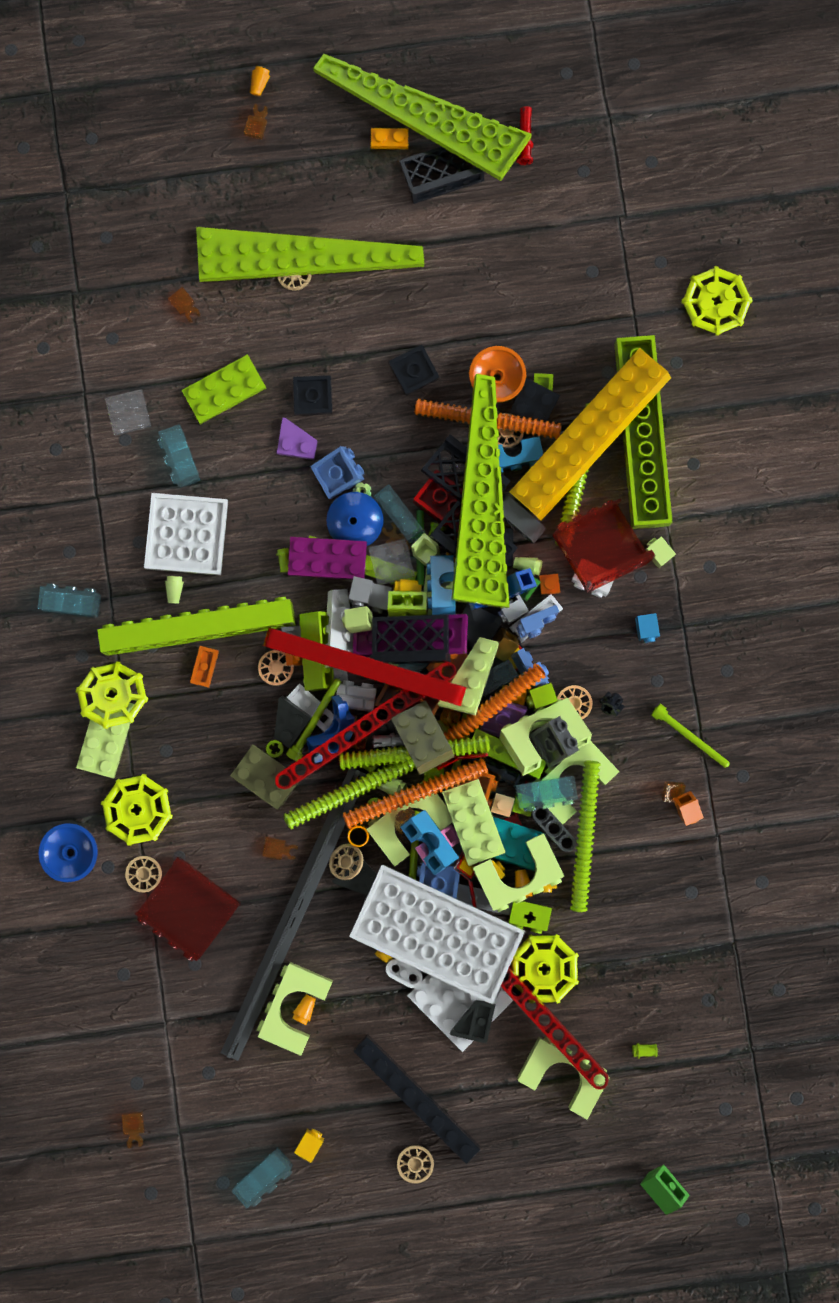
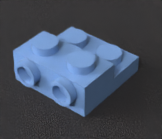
M340 446L310 466L328 499L334 498L344 490L350 489L364 480L362 476L364 471L359 464H355L353 460L355 455L350 448Z
M557 605L520 619L517 627L520 638L528 636L531 639L540 635L544 625L556 619L559 613Z
M524 648L511 655L521 675H523L524 671H528L529 667L533 668L531 662L533 658L529 651H525ZM540 662L536 664L543 669L546 677L544 679L541 678V681L536 682V685L531 686V688H537L549 683L547 680L549 679L547 676L549 674L548 669L544 664L541 665Z
M422 862V866L418 865L417 877H420L419 882L457 899L460 873L453 869L454 866H448L436 875H433L424 862Z

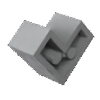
M354 576L349 602L354 608L367 606L372 608V612L382 614L383 611L387 612L388 591H392V587L375 584L373 580Z

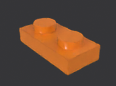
M203 646L199 647L190 683L210 688L219 650Z

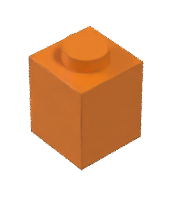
M691 791L673 798L679 817L686 826L695 824L704 818L698 800Z

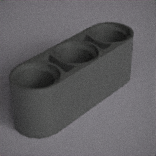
M507 494L503 495V520L525 539L534 544L546 528Z
M543 805L533 808L531 813L533 820L561 851H572L576 846V840L551 811ZM539 808L543 809L546 813L542 820L537 819L535 816V812ZM551 823L558 825L559 829L556 834H551L548 830ZM566 837L572 843L568 849L563 848L561 844L562 840Z

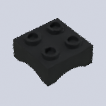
M467 603L462 613L468 616L467 646L473 648L479 637L492 640L502 622V618L481 608L471 610L469 603Z

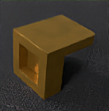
M502 627L492 639L499 643L495 657L504 662L519 647L517 636Z

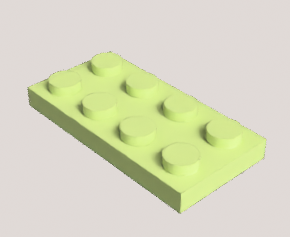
M130 703L126 710L130 712L134 704ZM97 708L93 710L95 714L104 718L105 713H102ZM122 712L110 714L109 719L125 715ZM90 720L76 768L115 778L130 723L103 729V726Z
M479 779L442 792L468 866L506 853Z

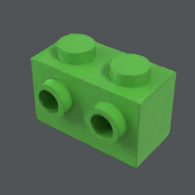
M664 1164L648 1172L640 1184L666 1215L680 1209L690 1196Z

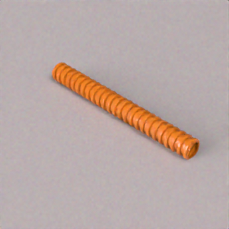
M418 398L415 404V415L421 414L423 417L424 415H427V417L433 416V418L438 417L440 420L444 418L446 421L450 419L452 422L453 420H456V422L462 421L463 424L467 422L470 425L471 408L467 409L466 406L462 408L460 405L456 407L454 404L450 406L449 403L444 405L443 402L438 404L437 401L433 403L431 400L427 402L426 399L421 401ZM501 412L497 414L498 430L502 428L504 431L508 429L509 432L514 430L515 433L517 431H520L521 434L526 432L527 435L532 433V436L538 434V436L544 435V438L549 436L550 439L555 437L556 440L560 436L561 423L537 421L536 418L531 420L530 417L526 419L524 416L520 418L518 415L514 417L512 414L508 416L507 413L502 415Z
M533 664V668L529 667L528 671H524L523 675L520 674L518 679L515 678L514 682L509 683V686H504V690L500 689V693L496 692L495 696H491L490 700L485 701V704L482 703L481 707H478L476 716L467 714V718H462V721H458L457 725L454 724L452 728L448 729V732H444L447 741L460 740V738L465 739V735L469 736V732L473 733L474 729H478L479 725L482 726L484 721L487 722L488 718L493 717V714L496 715L498 711H502V707L506 708L507 704H511L512 700L517 699V696L520 697L521 693H526V689L530 690L531 686H535L536 682L541 681V678L544 679L546 676L543 669L538 664Z
M479 758V761L474 760V763L469 762L468 765L465 766L464 764L461 768L457 767L456 770L451 769L449 773L446 771L444 775L441 773L439 777L434 776V779L429 778V781L424 780L423 783H417L416 786L411 785V788L406 787L404 791L401 789L399 793L389 794V797L384 796L383 799L380 800L379 798L376 802L372 801L371 804L366 803L364 807L361 805L359 809L356 807L354 811L349 810L347 814L344 812L343 818L347 828L351 829L353 825L356 827L358 823L363 824V821L369 822L368 819L374 820L376 816L379 818L381 814L391 813L393 809L396 811L398 807L401 809L403 805L408 806V803L414 804L416 800L419 802L421 798L424 800L426 796L431 797L433 793L436 795L438 791L441 793L443 789L448 790V787L454 788V785L459 786L461 782L464 784L466 780L476 779L478 775L481 777L483 773L486 775L488 774V769L485 761Z

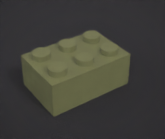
M426 700L391 718L419 774L455 757Z
M255 745L251 746L230 775L277 810H280L298 785L297 783L287 790L278 788L275 783L276 775L286 769V767ZM283 775L280 777L279 782L282 786H287L290 779L287 775Z

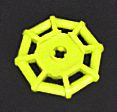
M714 266L713 269L696 276L693 275L682 299V304H684L692 321L691 325L715 333L716 336L737 326L741 327L744 324L743 321L749 305L752 303V298L749 296L743 283V277L720 269L719 266ZM711 277L714 279V282H710L705 286L701 283V281ZM719 277L732 281V283L727 285L719 282ZM735 285L742 298H736L735 291L732 289ZM697 287L701 291L698 298L693 299L692 296ZM712 298H720L722 304L714 305ZM697 304V307L699 306L700 316H697L693 305ZM742 304L739 313L736 316L733 313L735 305ZM729 317L732 320L720 325V321L724 318ZM707 318L709 320L715 321V325L705 322L702 319Z
M119 661L96 668L91 667L90 672L80 686L76 687L75 691L78 694L80 703V714L82 717H87L103 726V729L124 723H133L140 709L148 702L142 680L143 675L122 665ZM113 671H114V673L111 674V675H107V676H103V677H101V675H100V674H104V673H108V672H113ZM119 672H121V673H123L124 675L130 677V679H128V680L124 679V680H123V679L120 678V676L118 675ZM94 678H97V684L92 688H88ZM134 683L136 684L138 694L131 693L130 686ZM113 690L117 695L114 698L107 697L106 695L109 694V691ZM86 694L92 695L93 703L89 706ZM131 700L137 701L130 712H128L126 708ZM97 708L102 713H105V716L103 718L92 711ZM122 712L125 715L109 719L110 714Z
M146 774L121 780L117 779L104 801H101L106 831L113 833L126 842L128 846L158 840L159 834L173 816L170 811L167 788L164 789L148 778ZM139 784L138 790L127 792L125 786ZM144 785L155 791L157 794L151 796L145 791H143ZM121 790L123 795L120 801H118L117 804L112 803L118 792ZM159 797L163 813L157 812L155 800ZM135 804L142 809L137 816L136 813L131 811ZM111 807L116 808L118 820L113 822ZM156 816L162 817L154 830H152L150 824L154 821V818ZM120 823L130 829L129 835L116 826ZM146 828L148 831L147 834L134 836V831L137 829Z
M558 934L528 935V938L517 949L511 962V969L518 977L519 961L525 963V975L519 978L522 981L527 979L535 987L533 993L542 1003H561L560 1000L579 983L577 978L578 953H575ZM536 943H552L550 949H538ZM532 945L534 952L527 959L522 958L521 956ZM556 945L567 955V957L561 959L554 952ZM568 961L570 963V977L564 975V963ZM544 963L547 967H550V971H547L545 975H543L542 971H539V967H542ZM562 979L568 981L556 992L555 987ZM514 985L521 993L523 992L520 985ZM539 989H551L553 995H537ZM529 1000L531 1004L536 1003L534 1000Z

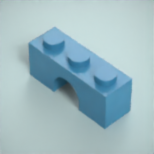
M540 436L521 440V453L515 457L506 455L503 445L499 444L501 474L503 470L507 469L517 471L521 470L522 466L529 465V467H532L543 455Z
M453 555L430 556V563H427V575H431V580H427V591L431 592L432 597H428V609H432V615L456 614L455 600H451L452 589H445L441 586L442 583L453 581L454 579Z
M426 810L410 818L400 827L411 843L420 840L427 845L429 854L423 860L433 875L444 870L459 858Z

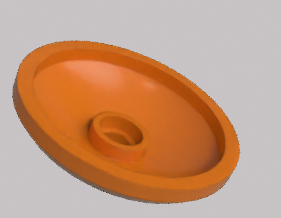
M492 346L482 350L475 356L470 366L469 378L472 387H474V377L476 374L493 377L499 375L501 377L500 380H495L497 403L513 399L520 393L525 384L526 368L522 358L515 351L504 346Z

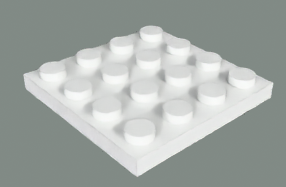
M152 493L144 569L221 576L228 499Z
M428 974L422 980L420 986L414 988L407 996L463 1052L473 1040L452 1036L450 1031L475 1000H484ZM501 986L493 1002L495 1010L492 1022L513 1001Z

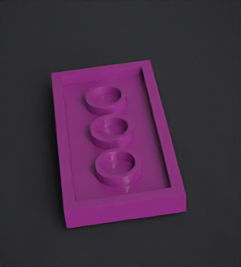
M290 537L288 576L353 580L355 576L365 579L367 541Z

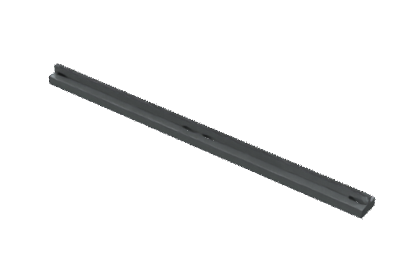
M351 767L341 787L343 788L344 784L349 785L351 780L355 782V779L358 778L359 780L361 776L366 777V774ZM354 797V800L349 799L348 803L343 802L341 806L337 805V808L333 807L327 816L220 1052L228 1058H233L237 1061L240 1059L346 823L343 813L346 812L347 814L349 810L353 809L357 800L356 797Z

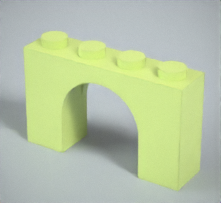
M568 698L559 699L557 703L547 708L542 707L535 714L523 716L518 722L514 724L509 723L501 729L499 739L523 776L540 768L542 760L532 745L529 734L534 729L559 716L562 720L566 721L568 731L578 742V748L590 743L592 734Z
M591 741L580 747L579 751L570 757L562 760L557 766L548 768L545 771L547 775L542 780L540 778L536 779L531 784L533 787L530 790L532 794L551 811L562 825L577 812L559 790L560 775L567 767L572 765L585 767L583 763L586 760L598 761L601 763V766L598 768L600 769V772H598L600 778L598 780L603 785H606L619 773L616 767Z
M433 793L431 797L426 796L424 800L421 798L419 802L417 800L414 801V804L408 803V806L403 805L401 809L398 807L396 811L393 809L391 813L386 812V815L378 819L375 817L374 820L368 823L369 828H367V831L394 867L410 855L395 833V821L401 812L409 808L426 810L441 831L453 822L447 806L438 794L434 795Z
M543 833L525 842L535 863V874L532 880L523 887L513 888L505 885L499 878L491 859L472 867L493 911L501 912L509 908V903L515 901L517 904L527 899L525 896L527 894L533 893V895L544 891V886L550 884L552 887L562 882L561 878L565 876Z
M290 962L288 966L284 965L280 974L283 977L281 984H276L272 993L275 995L273 1002H268L265 1009L267 1017L265 1021H260L257 1031L260 1032L259 1038L301 1056L310 1035L289 1026L283 1020L281 1003L288 994L296 991L306 992L325 1001L333 980Z
M547 1036L544 1039L538 1037L517 1080L536 1090L544 1073L550 1066L556 1063L572 1064ZM566 1048L569 1054L573 1052L572 1050ZM583 1059L580 1062L583 1069L591 1067L590 1061L587 1059ZM578 1071L580 1076L579 1087L568 1107L572 1112L588 1119L603 1089L598 1090L592 1087ZM598 1074L594 1077V1081L597 1084H603L605 1078L603 1075Z

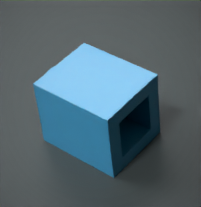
M657 614L640 615L635 618L638 641L644 640V643L655 642V638L660 636Z

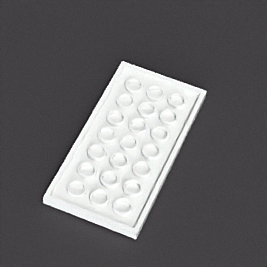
M381 865L349 937L493 1004L525 931L385 865Z

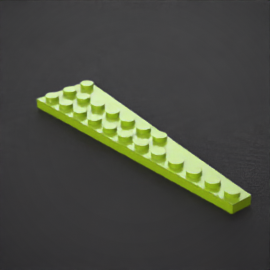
M326 54L322 55L313 68L314 72L500 181L531 139V133L512 126L507 127L500 124L497 120L484 118L479 113L468 112L461 106L453 105L448 101L409 86L398 85L391 79L380 78L378 74L367 73L357 66L349 65L347 62Z
M196 227L200 282L424 267L423 246Z
M476 374L474 377L451 600L509 608V591L506 577L507 564L505 561L506 545H504L505 527L503 522L501 467L499 465L500 449H498L499 431L497 430L495 377Z

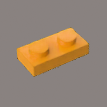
M371 128V149H408V128Z

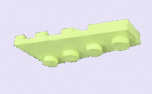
M479 637L451 683L467 687L461 706L441 700L438 702L439 706L476 716L499 646L497 641Z

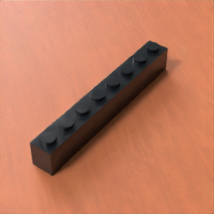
M368 1034L354 1048V1052L466 1164L480 1151V1145Z

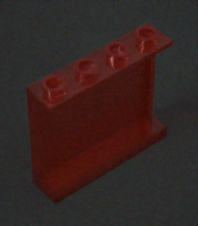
M621 499L616 501L609 500L603 504V507H594L584 516L579 514L569 523L566 521L556 526L557 529L552 535L587 593L649 564L656 556L653 550L646 552L618 506L622 501Z
M177 857L173 862V866L142 907L136 911L135 915L138 916L137 920L141 924L151 926L153 928L152 932L158 937L162 938L164 936L168 939V944L176 950L180 948L188 960L198 961L241 903L184 859Z

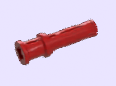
M524 106V108H520V130L531 133V107ZM531 139L516 159V162L520 165L533 163V158L531 157L533 142Z

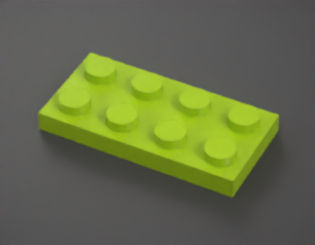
M247 354L181 391L199 423L202 424L266 389V386Z

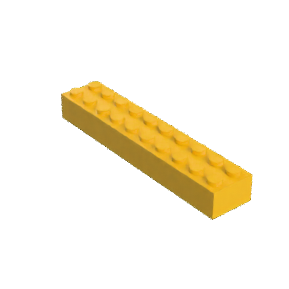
M639 348L510 490V493L542 521L671 379L669 372Z

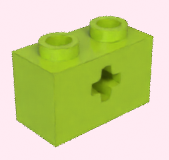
M388 591L387 609L389 617L428 615L427 592Z
M552 683L529 690L528 696H526L528 708H532L533 712L542 707H549L558 701Z
M513 901L508 923L522 930L523 926L529 927L531 932L542 934V930H548L552 908L524 901L516 904ZM529 912H532V915L535 918L534 920L531 919L530 922H527V919L524 918V915H528Z

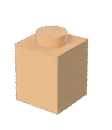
M495 793L490 811L510 817L515 798Z

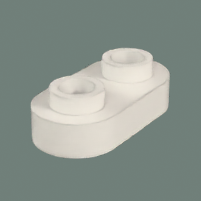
M397 959L390 960L386 965L387 975L405 986L416 988L422 983L423 976L417 968ZM393 965L399 966L398 972L392 970ZM411 974L416 975L417 979L415 981L409 979Z

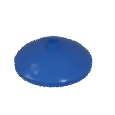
M348 492L333 501L329 507L326 522L328 531L333 539L367 541V546H369L379 537L383 528L384 518L381 507L371 496L362 492ZM352 517L357 519L356 524H351L350 519Z
M61 824L52 828L45 834L39 846V861L43 870L57 881H78L92 871L97 861L98 848L93 835L87 829L77 824ZM69 849H73V856L68 855Z

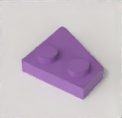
M282 418L277 454L315 460L317 440L288 419Z

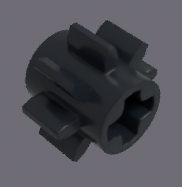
M607 692L599 701L602 703L601 710L607 715L617 716L625 707L622 705V697L617 693L611 694Z

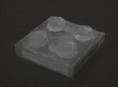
M142 389L105 398L115 436L152 427Z
M406 539L368 548L377 584L382 585L395 582V580L399 581L400 579L415 577Z

